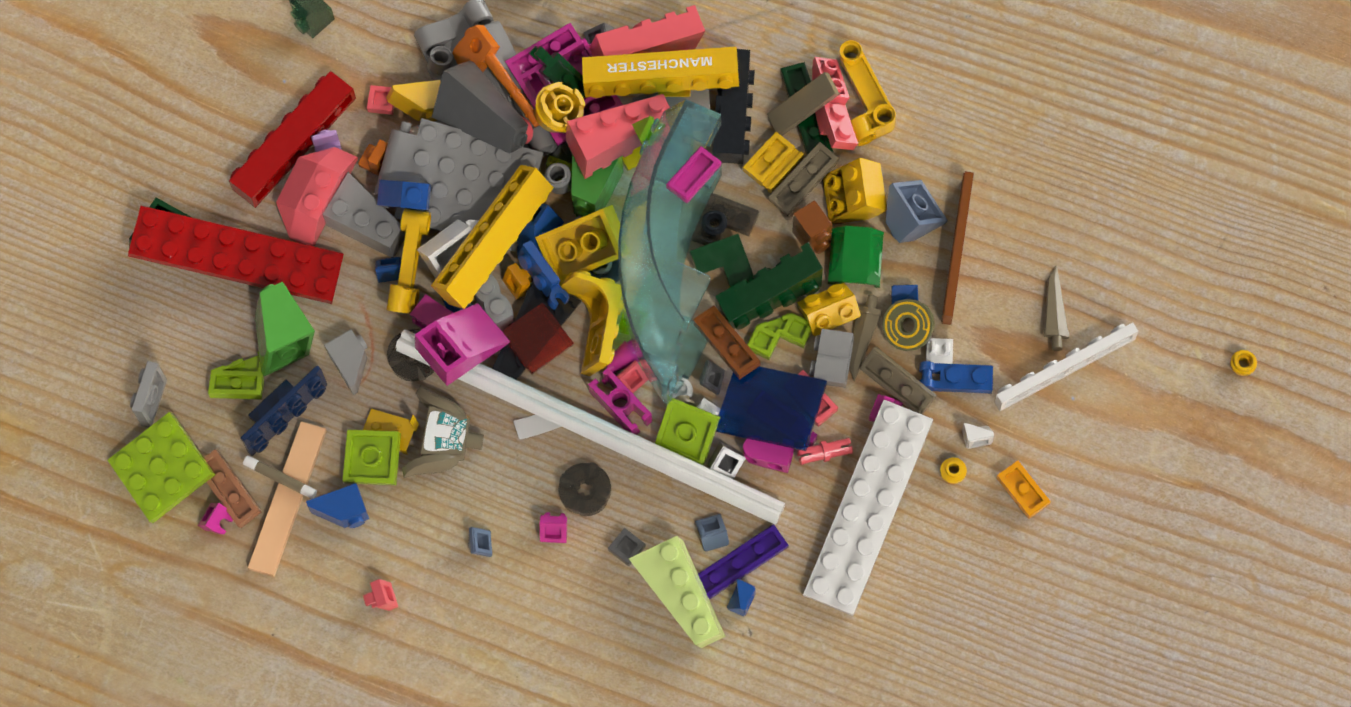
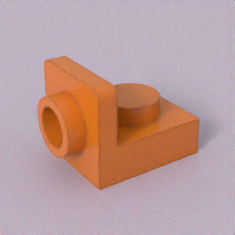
M380 139L376 146L369 144L358 162L359 167L379 176L388 143Z

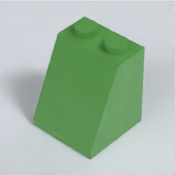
M572 154L571 196L576 217L578 215L584 217L606 207L624 172L622 156L612 161L610 166L605 169L599 168L593 172L592 176L584 179Z
M284 283L267 285L259 293L255 313L261 373L264 377L308 356L315 330Z

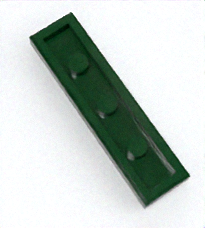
M805 62L780 68L788 98L811 82ZM815 113L797 125L807 155L819 142L831 152H834L828 136L820 134Z

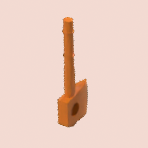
M475 25L468 28L464 33L465 36L459 41L452 52L457 64L459 65L470 60L482 72L489 67L497 80L508 91L510 97L514 99L523 111L525 117L528 118L534 127L539 126L535 118V109L532 108L495 56L500 48L498 43L484 25Z

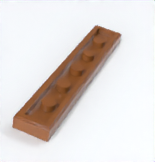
M965 171L962 178L941 319L942 324L951 325L953 319L974 172Z

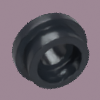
M709 211L702 218V228L708 235L718 236L727 228V218L720 211ZM712 221H717L719 225L717 227L710 226V223Z

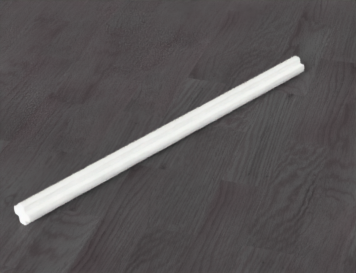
M404 329L396 343V351L429 365L415 349V333ZM481 363L458 378L463 382L776 525L784 510L785 503Z

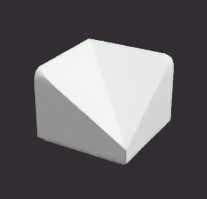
M968 423L963 424L962 433L966 448L971 449L992 444L994 433L989 426L977 427Z

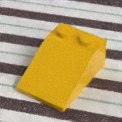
M613 205L535 237L543 257L559 277L560 282L576 271L588 272L633 253Z

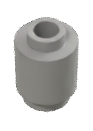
M554 163L547 168L545 178L554 187L552 192L555 194L567 193L572 187V175L569 168L562 163Z

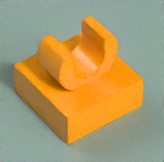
M514 263L507 267L502 281L517 300L525 296L532 279L527 270H521L517 263Z

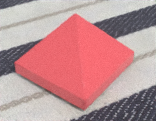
M636 360L616 376L632 393L649 380Z

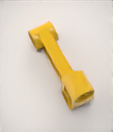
M848 40L840 46V64L844 68L866 110V113L851 120L858 142L857 146H864L894 130L896 112L865 57L861 45L854 40ZM847 53H855L857 55L852 59L845 57ZM888 116L890 120L888 122H881L878 118Z
M407 208L403 210L401 231L406 232L398 285L390 284L386 308L388 311L409 313L413 311L419 302V289L414 288L419 260L417 249L421 247L422 235H428L431 224V212Z

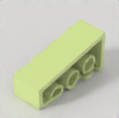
M675 536L629 558L696 646L703 648L726 637L685 543L681 538Z

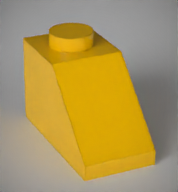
M433 80L392 85L386 97L387 102L417 121H421V118L433 122L438 121L432 118L441 81Z

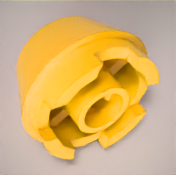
M562 82L545 86L540 90L536 98L535 118L538 124L549 132H566L567 121L583 117L585 102L583 96L576 88L573 90L563 85Z

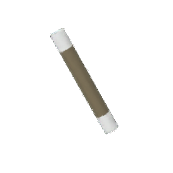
M248 455L243 461V465L310 499H314L317 494L316 489Z

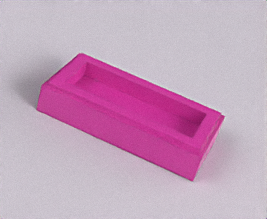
M700 146L669 180L666 188L687 204L720 168L722 162Z

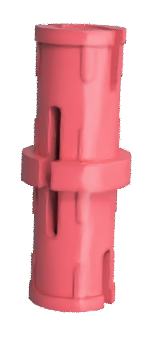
M850 438L829 443L821 441L820 445L798 448V457L809 455L800 457V465L819 460L827 462L833 457L853 454L852 446L841 448L851 444Z

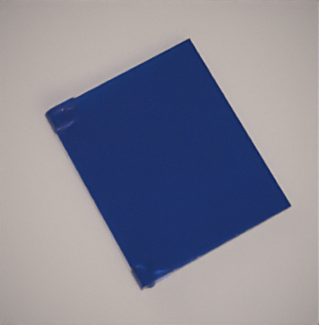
M760 366L740 380L733 372L718 415L720 420L716 432L807 451L827 386V380Z

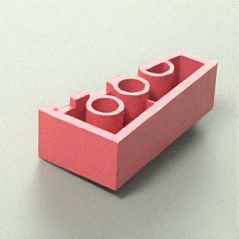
M693 5L686 8V13L676 15L675 11L665 14V18L653 23L650 19H646L636 24L633 29L623 26L596 34L589 48L593 57L696 49L705 33V29L696 6Z
M664 94L567 121L565 140L584 179L592 176L593 172L599 168L605 169L612 164V161L621 156L625 158L632 154L634 149L643 146L632 124L649 116L654 117L657 126L648 144L671 132L673 112Z

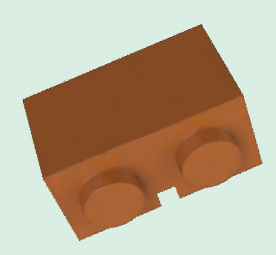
M814 200L793 213L792 233L801 245L809 242L814 253L820 254L830 246L832 223Z

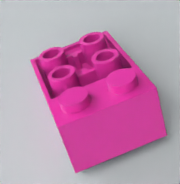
M479 304L437 319L414 335L415 349L446 386L510 343L509 339Z

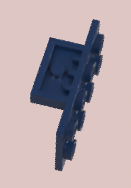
M319 366L312 369L295 386L285 379L248 414L255 424L240 439L251 456L265 450L269 444L268 441L274 435H280L284 432L292 418L299 417L304 413L307 404L311 400L318 399L323 395L328 384Z

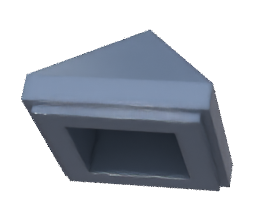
M475 527L469 528L468 548L471 554L492 557L490 530Z

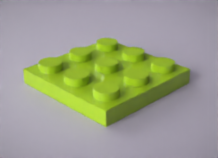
M168 412L107 460L151 523L156 522L215 476L213 470L171 412Z

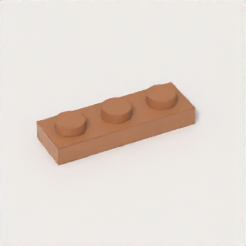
M215 449L204 457L215 473V476L209 479L207 484L221 504L227 508L226 511L239 528L244 527L262 511L218 450Z

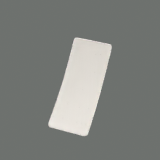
M537 415L513 421L519 439L529 438L561 427Z

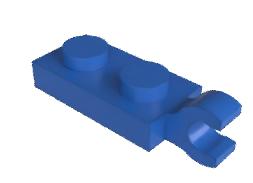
M531 240L524 243L517 257L521 267L531 275L535 286L542 290L546 297L549 296L548 305L553 310L559 304L555 298H560L566 304L569 300V294L559 285V277Z

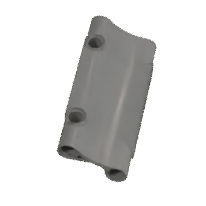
M470 0L458 14L448 19L422 26L415 31L414 37L427 61V72L432 81H441L444 70L458 65L452 52L459 41L465 36V31L475 25H484L500 46L495 56L532 106L505 63L506 60L515 56L516 52L501 23L493 20L484 0ZM487 67L483 72L519 115L528 120L514 99L510 97L505 87ZM532 125V140L523 147L543 152V157L553 153L557 145L549 131L544 130L540 125L537 127Z

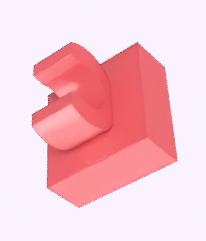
M378 579L370 583L373 592L363 596L366 606L371 605L372 608L378 607L388 611L398 607L391 582Z

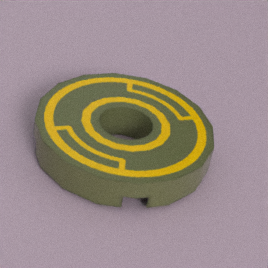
M904 299L895 302L888 308L884 314L882 326L884 335L891 345L900 350L911 351L920 349L928 344L935 329V322L932 312L924 303L914 299ZM907 317L913 319L915 327L911 332H907L903 328V321Z

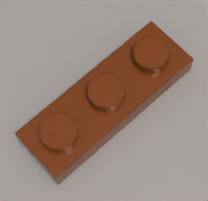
M714 305L693 319L696 328L739 380L761 365L759 358Z

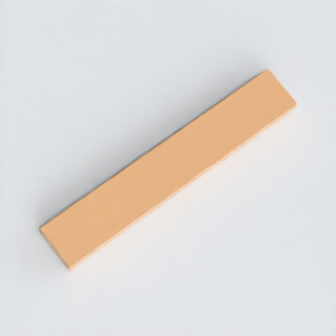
M300 422L282 473L308 485L327 432L326 428ZM278 483L248 566L249 570L275 577L304 495Z

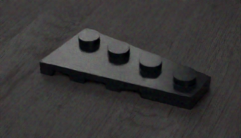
M533 282L507 336L510 343L501 349L492 369L518 380L580 305L581 300L569 295L568 302L564 304L560 298H555L559 304L553 310L548 305L549 296L546 297L542 290H539Z

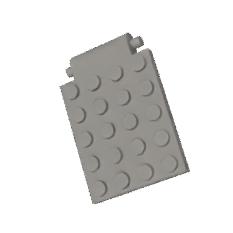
M422 118L416 136L409 134L412 124L402 121L399 131L391 130L374 194H378L379 179L431 184L429 211H420L431 212L430 228L443 231L457 219L465 224L468 220H480L518 167L525 165L537 168L539 171L544 153L522 147L509 154L462 132L461 129ZM397 207L394 218L401 220L405 208ZM517 241L508 250L516 252Z

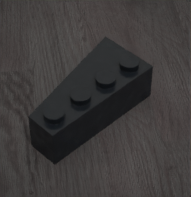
M737 49L739 87H731L729 89L717 88L713 155L722 163L743 164L744 155H749L750 140H745L746 132H751V116H747V108H752L753 93H749V85H754L755 70H750V50Z

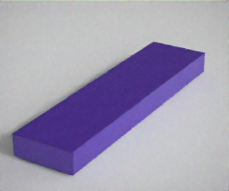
M774 524L698 573L709 600L736 583L737 579H742L789 548L788 543Z

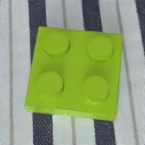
M671 398L668 402L655 444L704 465L720 417Z
M347 430L342 482L348 484L396 485L401 433L398 431Z

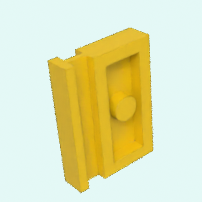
M775 132L743 166V172L759 185L764 186L769 193H772L802 161L804 153L799 152L793 144L778 132Z

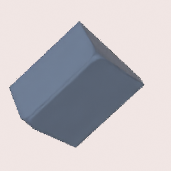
M721 514L695 521L704 551L729 545L727 530Z

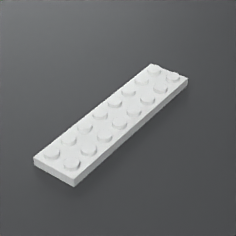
M883 400L803 596L851 616L854 615L933 423L932 418Z

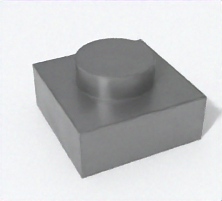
M624 528L608 547V551L629 567L632 564L629 558L641 553L646 545Z

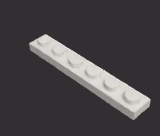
M1134 323L1127 326L1121 324L1115 327L1110 335L1104 338L1098 336L1091 340L1086 348L1082 350L1079 348L1073 349L1066 354L1065 359L1059 362L1053 360L1043 367L1044 370L1036 374L1034 372L1026 374L1020 379L1021 382L1014 386L1011 384L1005 385L998 390L995 404L999 411H1002L1134 341L1138 334Z

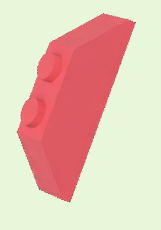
M336 147L298 157L276 201L291 240L315 246L326 224L323 213L347 173L351 174L358 157Z

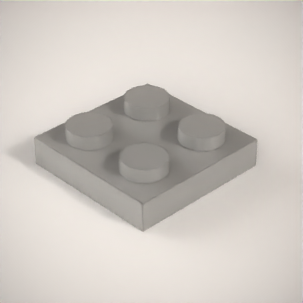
M147 361L145 369L142 368L138 378L140 386L138 392L133 394L130 403L133 413L141 426L144 427L153 425L167 382L158 363Z

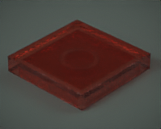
M543 302L502 331L510 341L508 345L531 375L574 345V342Z

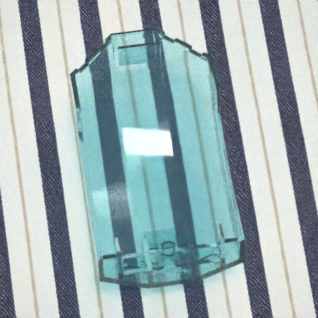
M686 99L665 110L660 119H655L651 128V133L653 134L650 140H645L640 149L641 158L630 181L623 206L618 240L619 280L627 328L642 368L665 404H669L673 393L677 394L684 384L682 378H690L708 342L696 328L692 318L711 278L709 275L684 264L690 242L700 218L722 176L721 165L687 204L666 188L669 180L700 146L704 149L706 146H711L721 126L720 113Z

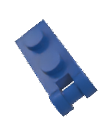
M931 361L919 363V372L922 373V379L919 381L931 391L992 394V365L943 364ZM932 374H940V381H934Z

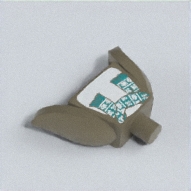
M420 385L416 395L423 405L428 408L421 457L412 460L402 468L404 478L450 470L459 461L465 459L466 448L482 450L484 434L469 432L470 419L467 418L465 411L459 405L445 397L428 391Z

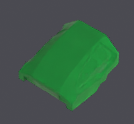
M841 226L832 228L828 284L841 282L874 285L875 288H880L884 232L871 227Z

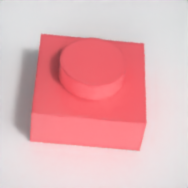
M370 86L367 111L369 113L393 115L394 106L388 103L386 98L391 87Z

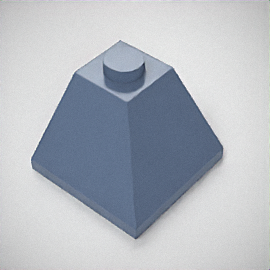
M922 180L897 182L889 186L886 224L890 228L891 235L899 243L915 241L948 222Z

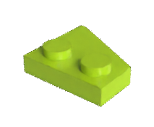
M257 352V356L243 361V358L233 361L230 365L220 366L211 370L208 390L209 397L262 399L264 376L261 373L259 352Z

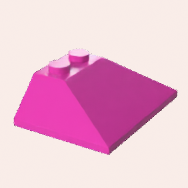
M571 23L505 61L534 109L540 90L551 84L539 72L543 65L529 55L534 46L538 48L540 46L543 47L550 55L558 52L583 75L582 57H589L585 50L583 41ZM617 95L603 96L601 98L584 97L585 107L583 116L622 106L623 104ZM549 132L557 146L566 141V132Z

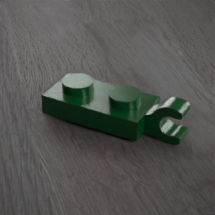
M534 46L529 55L543 65L539 72L551 84L562 82L563 85L573 90L576 88L584 99L583 75L558 52L550 55L543 47L540 46L538 48Z

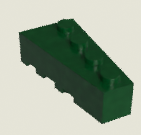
M809 242L800 247L802 252L791 257L788 253L780 258L781 261L773 269L764 267L757 271L752 277V281L748 282L747 279H744L715 296L717 309L734 329H743L750 324L751 320L757 317L765 318L772 314L774 309L780 306L788 307L795 303L797 298L803 295L814 294L820 289L819 287L822 286L823 267Z

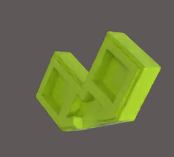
M789 313L781 316V318L757 324L747 345L754 354L770 360L780 338L804 348L812 332L806 319Z

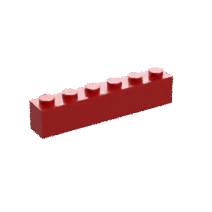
M332 71L326 76L320 77L315 84V88L300 99L294 111L287 113L283 117L281 125L275 131L272 130L267 134L264 143L249 154L243 166L236 168L232 172L229 180L232 190L256 208L294 167L298 157L304 156L314 145L312 136L317 135L320 131L328 130L356 99L354 89Z

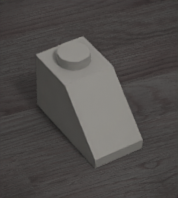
M351 329L324 346L354 395L359 390L367 362L365 349L368 347L362 336H355Z

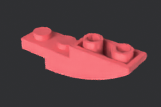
M815 57L812 66V81L824 72L829 73L840 94L815 112L820 134L828 136L831 148L854 150L858 142L845 105L850 97L837 59Z

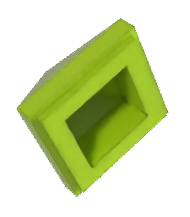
M652 116L632 124L643 146L648 145L657 126Z

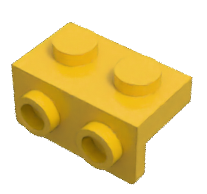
M845 283L834 284L823 292L808 295L804 300L797 302L799 310L808 321L814 336L821 334L822 329L831 330L861 316L855 295Z

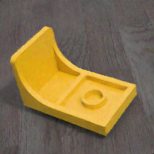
M576 271L561 281L559 285L567 293L578 297L589 311L590 327L581 374L592 376L611 364L613 360V340L617 337L619 325L616 323L618 315H620L623 309V300H621L623 286L616 284L610 278L599 279L592 277L589 272Z

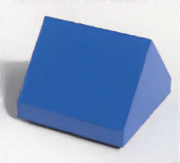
M400 256L378 259L375 262L378 283L399 280Z

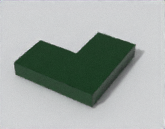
M739 234L689 251L697 275L722 267L729 287L744 279H747L748 282L753 280L752 277L754 275Z

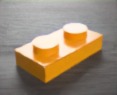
M1019 460L997 475V480L1028 519L1050 505L1051 501Z

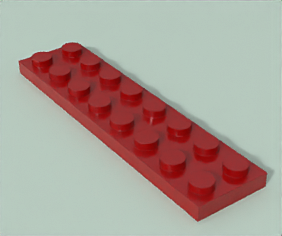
M140 206L128 251V257L260 288L283 282L291 295L328 304L333 302L344 253L145 206Z

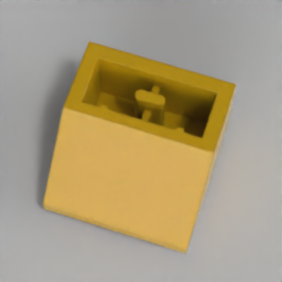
M858 158L829 172L823 178L828 218L832 224L869 220L887 211L880 163Z

